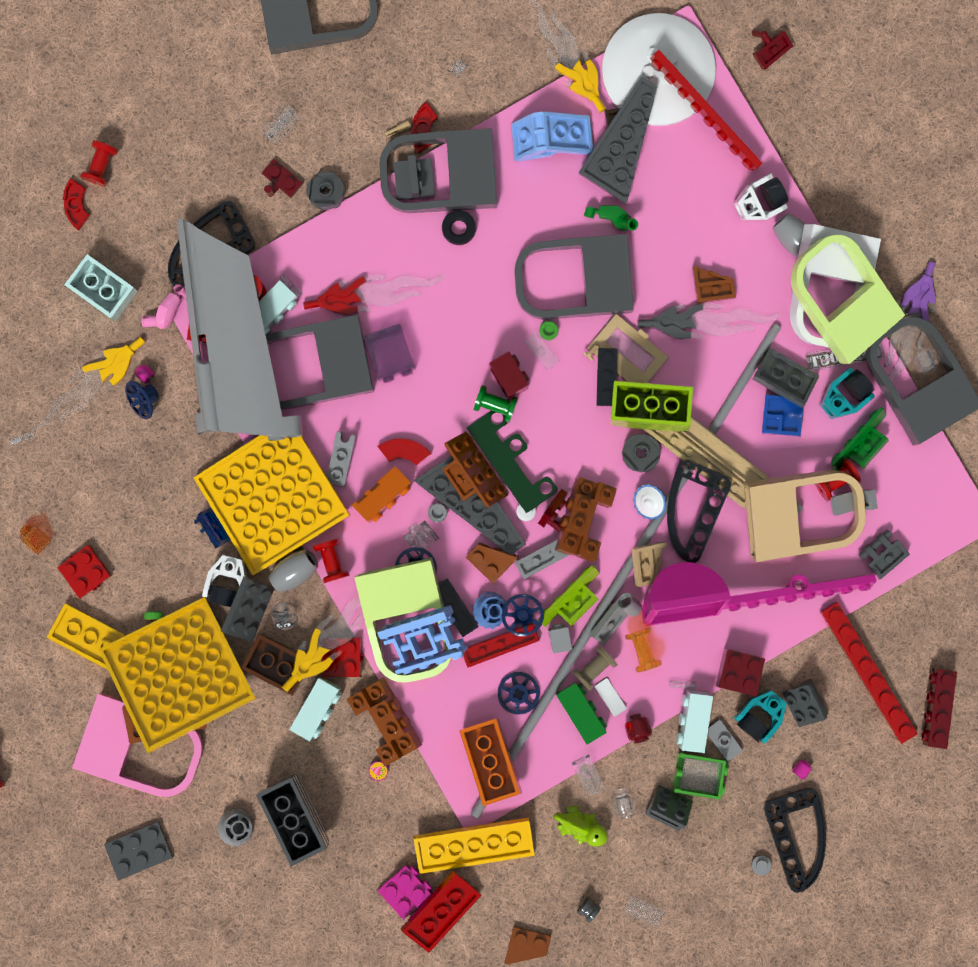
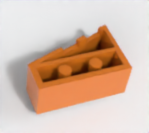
M394 466L370 490H367L361 499L357 502L355 501L352 506L368 523L372 521L376 523L383 516L382 511L386 508L391 509L397 503L395 499L399 495L404 496L411 490L409 486L412 483Z

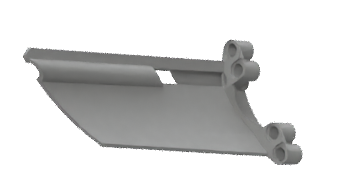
M180 218L177 222L200 406V413L195 414L197 434L218 431L268 436V441L303 436L301 416L282 417L249 255ZM201 334L206 335L208 362H202L199 335Z

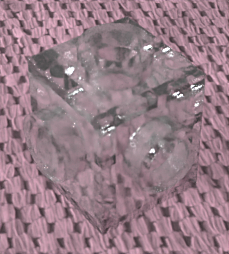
M426 521L419 525L417 522L408 528L409 533L404 537L411 547L428 549L439 539Z

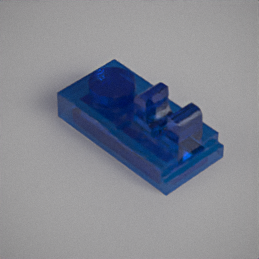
M212 508L198 514L194 523H201L203 528L200 532L207 534L215 548L231 541Z

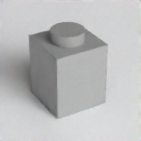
M563 623L551 625L552 629H548L552 653L571 651L572 646L568 627L563 626Z

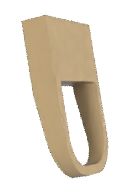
M828 470L744 483L750 557L756 562L842 548L853 543L864 529L866 515L863 489L855 478L842 471ZM835 480L847 482L852 489L854 502V521L851 528L845 534L838 537L800 542L796 487Z

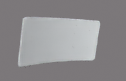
M607 678L595 685L596 690L614 717L627 709Z

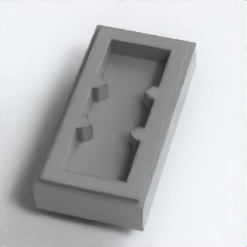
M720 719L708 727V737L727 762L743 751Z

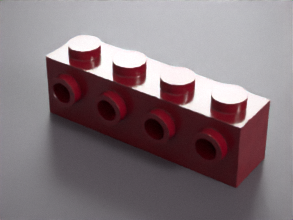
M932 668V672L929 674L930 691L927 692L926 696L928 706L924 713L925 729H923L921 734L923 745L942 749L948 748L957 678L956 671Z

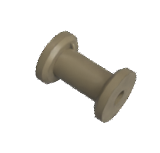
M600 645L597 647V656L580 672L577 669L571 671L589 691L593 689L591 682L609 665L612 667L618 665Z

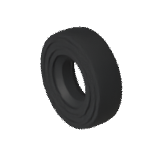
M462 210L449 213L442 222V233L445 239L454 245H464L470 242L476 233L474 218ZM455 221L464 222L467 227L465 233L461 235L454 234L451 229L452 224Z

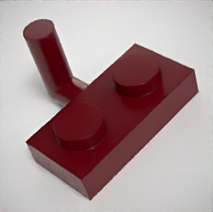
M754 29L752 31L754 37L762 38L765 43L753 53L761 69H767L793 47L784 30H780L772 38L764 30Z
M274 159L262 172V175L273 183L272 186L266 185L264 187L268 197H272L280 189L292 198L303 185L299 179Z
M560 490L539 520L538 524L543 528L548 524L560 532L562 526L555 520L558 515L555 511L557 509L561 511L567 502L564 500L568 494L566 491Z

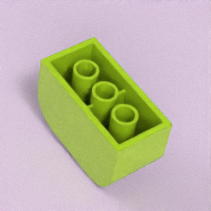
M614 381L610 424L625 428L688 431L691 422L693 387Z

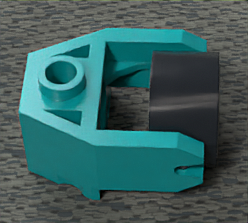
M850 367L826 387L819 405L831 419L857 413L876 397L872 393L874 387L858 369L853 370ZM841 381H843L849 393L860 403L851 405L838 390Z
M769 689L757 694V697L751 696L734 716V719L738 721L736 725L758 743L762 741L765 744L782 725L787 703ZM771 701H774V705L770 707ZM759 706L772 717L771 726L767 728L748 711L752 707Z

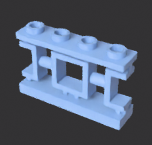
M451 605L385 625L377 632L379 638L384 639V645L393 643L399 655V658L392 662L397 667L395 669L396 674L403 672L405 675L411 673L416 668L422 670L433 663L439 665L446 662L449 658L456 660L464 656V652L468 649L467 644H463V638L454 640L449 629V625H452L455 621V618L451 616L454 612ZM441 621L438 624L441 632L436 634L432 623ZM408 631L405 634L408 643L403 644L399 634ZM427 633L432 648L421 651L415 636ZM441 640H445L448 650L440 652L443 649L440 643ZM408 650L412 651L415 660L406 662L409 659Z

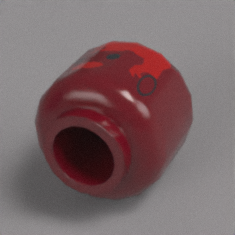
M641 714L629 716L630 720L625 723L628 739L634 741V744L648 741L652 735L649 719L641 717Z

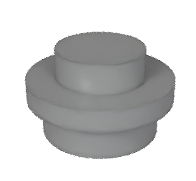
M760 855L753 859L751 866L757 875L769 873L771 862L767 857Z

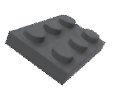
M769 348L752 380L803 408L819 375Z
M243 577L221 632L252 642L275 588Z
M159 821L104 844L118 881L173 858Z

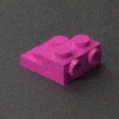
M407 864L377 890L403 920L432 894V886L425 879L422 881L417 876L419 872L413 865L409 867Z

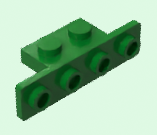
M882 407L870 415L868 422L859 427L853 439H849L845 443L844 449L832 458L831 467L833 470H839L845 459H850L864 469L889 441L888 438L875 429L886 417L885 410Z

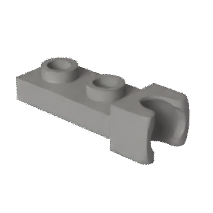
M337 431L327 477L331 484L345 487L357 435H351L349 441L345 442L342 439L343 432Z
M557 540L516 561L515 565L524 580L567 557L569 554L556 551Z

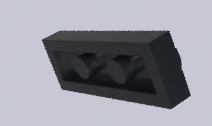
M598 348L596 406H612L613 386L617 378V348Z
M447 578L440 582L439 588L444 607L451 605L454 611L451 616L455 618L453 623L461 636L464 637L479 626L449 579Z

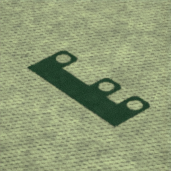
M490 411L468 426L467 430L523 510L528 513L556 494L558 488L548 476L542 478L534 485L530 483L514 460L515 457L527 450L526 442L520 434H514L502 442L495 432L508 423L505 421L506 415L502 414L503 422L495 425L491 421V416L497 412ZM518 439L521 441L522 448L519 451L511 450L510 442L512 440ZM543 482H548L552 485V491L549 494H543L540 491V485Z

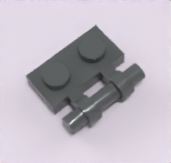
M886 530L883 534H878L876 540L870 545L864 546L863 551L858 554L862 560L868 556L871 557L872 560L867 566L878 579H882L910 555L898 540H895L893 543L887 540L892 536L889 530ZM880 545H883L885 549L877 555L875 550Z

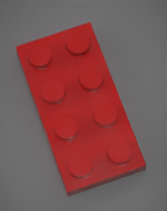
M453 870L400 929L406 936L430 953L482 895Z

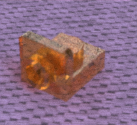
M34 522L25 524L20 530V540L37 555L51 542V539Z

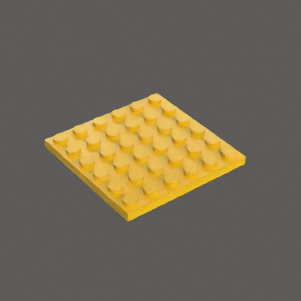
M259 435L194 477V480L252 576L350 516L349 511L303 436L268 441V436Z
M205 597L98 649L147 753L256 699Z

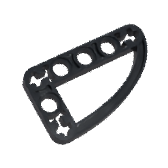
M231 201L219 204L193 223V225L201 230L205 225L221 215L234 238L226 244L237 249L234 245L235 243L240 246L243 244V239L251 240L249 243L250 247H240L241 252L245 254L251 252L255 247V241L237 207ZM225 207H233L231 212L234 217L236 215H238V217L231 219L228 213H224V211L226 210ZM235 222L242 223L241 231H233L232 226ZM179 240L173 248L168 262V277L173 286L179 284L174 282L176 275L183 276V268L177 269L178 259L181 255ZM182 278V283L180 284L185 287L184 278Z
M688 459L679 463L672 481L667 507V526L669 537L676 553L686 562L696 563L703 554L732 482L727 475ZM688 463L690 464L689 468L692 470H696V467H698L699 470L696 472L695 478L692 477L693 472L688 471L684 473V469L681 468L682 465L685 466ZM701 471L709 472L710 479L708 481L700 480L699 473ZM683 477L710 488L686 548L681 544L676 529V503ZM725 479V483L728 484V487L724 486L721 493H725L724 496L713 492L714 489L718 491L720 484L717 481ZM712 496L719 497L721 501L719 506L714 507L710 504ZM704 514H710L713 517L711 524H705L702 521ZM701 531L705 534L706 538L703 542H698L695 539L696 532ZM691 542H693L697 546H702V549H700L699 547L697 548L695 554L698 555V557H694L693 559L689 558L690 554L687 553L688 551L691 552L694 548V545H691Z
M812 788L801 789L770 799L764 804V813L788 886L796 893L805 891L816 881L825 857L826 828L819 795ZM807 792L814 794L815 797H812L811 802L805 799L802 800L803 805L800 804V799L797 795L800 794V797L803 798L807 796ZM789 797H793L796 800V805L793 808L786 806V800ZM773 803L774 806H778L775 812L777 816L781 815L782 818L770 820V818H774L773 813L768 811L770 804ZM813 806L817 829V849L812 869L805 878L785 815ZM782 822L784 825L783 831L775 832L774 824ZM784 840L790 843V848L787 851H782L779 846ZM789 859H794L796 862V866L792 870L786 868V862ZM798 871L800 872V874H796L797 879L799 881H802V883L799 884V888H797L796 886H792V883H794L795 880L792 875L789 877L788 874H795Z

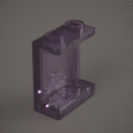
M400 324L364 336L379 382L388 383L395 380V376L402 375V377L413 374L412 371L415 370V366Z

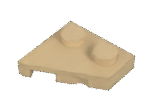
M661 541L631 548L635 586L641 587L653 584L658 576V570L663 561L660 559L663 548L667 547V542Z

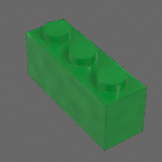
M573 682L557 692L556 696L588 745L607 733L604 729L607 725L602 717L597 718L594 713L597 709L591 700L587 701L584 697L586 691L582 684L577 685L576 682Z

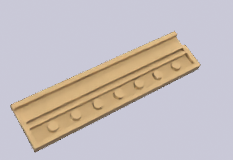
M692 416L688 431L643 429L682 461L686 459L692 460L727 475L732 482L727 496L743 509L746 507L744 483L769 478ZM701 471L699 473L706 480L710 479L709 472ZM725 479L717 481L720 484V491H722L724 486L728 487Z

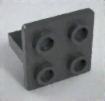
M409 155L408 161L393 163L398 200L435 196L432 161L430 158L416 160L415 155Z
M812 679L806 680L797 687L782 693L799 727L827 719V714L829 713Z
M658 785L654 797L645 811V815L680 831L681 828L687 826L693 801Z

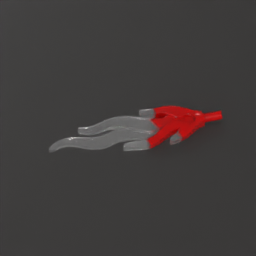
M442 274L428 280L404 275L381 284L369 282L383 280L386 278L385 275H366L354 281L344 290L341 289L348 284V280H342L330 287L317 300L303 302L304 310L320 307V309H327L341 315L369 312V307L349 306V304L360 302L376 306H390L408 297L421 295L420 292L414 290L397 295L391 294L395 290L409 286L430 287L440 282L444 275Z

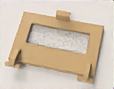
M617 314L587 348L589 353L586 351L583 353L592 361L594 359L591 356L592 354L598 358V348H617V374L625 381L635 383L649 382L668 359L665 353L647 339L649 335L641 329L639 331L635 330Z

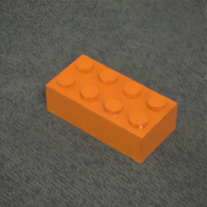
M499 718L459 730L482 805L486 806L522 794Z

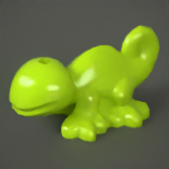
M577 805L573 807L567 806L568 813L558 812L553 814V818L562 824L557 825L561 835L573 834L574 839H578V844L587 842L591 846L598 847L608 841V832L602 825L597 824L595 814L588 815L585 813L582 815Z

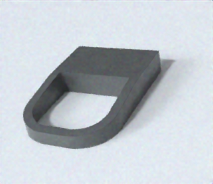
M261 0L271 55L364 37L373 29L378 18L376 0H369L370 15L362 26L355 29L319 34L313 33L308 0Z
M492 128L409 134L399 136L390 141L385 146L380 157L381 190L387 203L395 210L403 213L497 208ZM446 143L450 199L416 203H403L395 199L388 187L387 164L390 155L402 146Z
M627 234L536 242L526 247L516 260L514 275L517 301L523 311L531 317L548 320L632 313L634 310ZM581 249L586 306L554 310H539L532 307L525 299L523 292L522 266L525 260L530 255L541 251Z
M358 315L304 325L266 335L268 345L277 341L315 335L325 392L279 401L282 410L374 392Z
M914 317L902 319L867 348L866 361L868 368L912 445L923 443L978 410V395L945 340L930 322ZM912 326L926 334L947 372L906 397L901 398L880 365L877 352L884 338L903 327Z

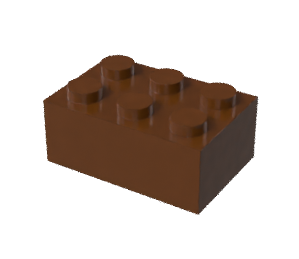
M261 633L257 636L241 669L286 692L282 686L292 676L291 673L294 668L297 651ZM302 680L297 681L286 693L293 696Z

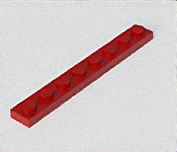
M660 50L650 57L653 67L658 71L661 70L665 75V80L670 85L673 84L678 89V94L691 103L690 107L692 110L702 115L703 121L708 127H713L717 132V137L721 141H725L730 146L729 150L743 160L742 164L745 168L753 171L763 164Z
M835 602L820 611L900 744L916 736L918 733L839 603Z

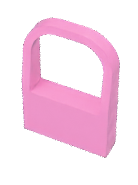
M99 693L72 768L160 797L174 796L184 791L192 783L202 757L203 743L199 732L195 730L188 733L194 744V754L186 777L178 786L162 788L123 774L132 744L129 743L122 710L124 702L122 699Z

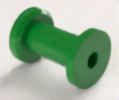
M482 385L473 410L479 411L483 407L506 415L505 421L510 423L518 397L514 396L509 401L487 393L486 386Z

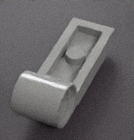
M623 593L589 635L604 646L628 615L635 617L641 612L642 604L630 593Z

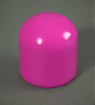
M145 364L139 365L135 370V376L144 384L149 383V378H153L155 372Z
M800 760L794 766L792 772L803 780L811 772L812 767L806 760Z

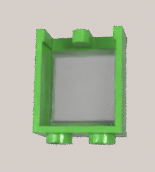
M678 752L672 790L676 793L720 800L721 795L725 793L726 785L723 783V779L728 774L729 766L724 759Z

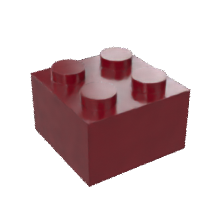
M510 352L489 363V369L507 400L526 391L530 381L526 372H521L519 369L520 362L516 355H511Z
M724 648L715 686L757 697L765 658Z

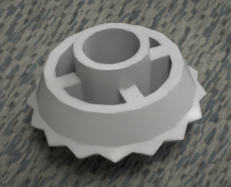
M233 808L231 811H226L225 815H222L221 820L218 822L219 828L217 831L220 834L219 838L230 846L239 847L241 844H246L254 833L253 819L247 811L242 809L237 810Z

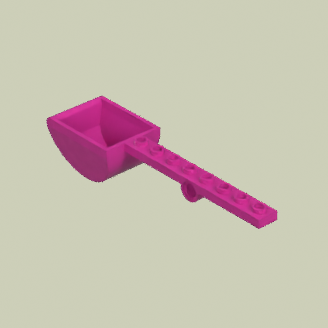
M683 562L673 564L658 574L644 598L642 619L645 626L717 616L722 610L726 609L737 611L745 606L756 608L760 606L759 604L766 603L770 606L784 600L786 603L796 601L797 598L809 600L817 595L829 597L836 592L848 594L856 589L867 591L877 581L875 574L809 584V580L804 575L798 574L791 578L786 588L730 596L726 583L715 571L701 564ZM794 583L799 584L801 590L796 589Z

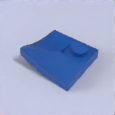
M765 395L762 434L801 437L803 408L782 396Z

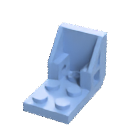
M536 112L511 123L515 161L550 157L556 153L590 155L593 151L590 116Z

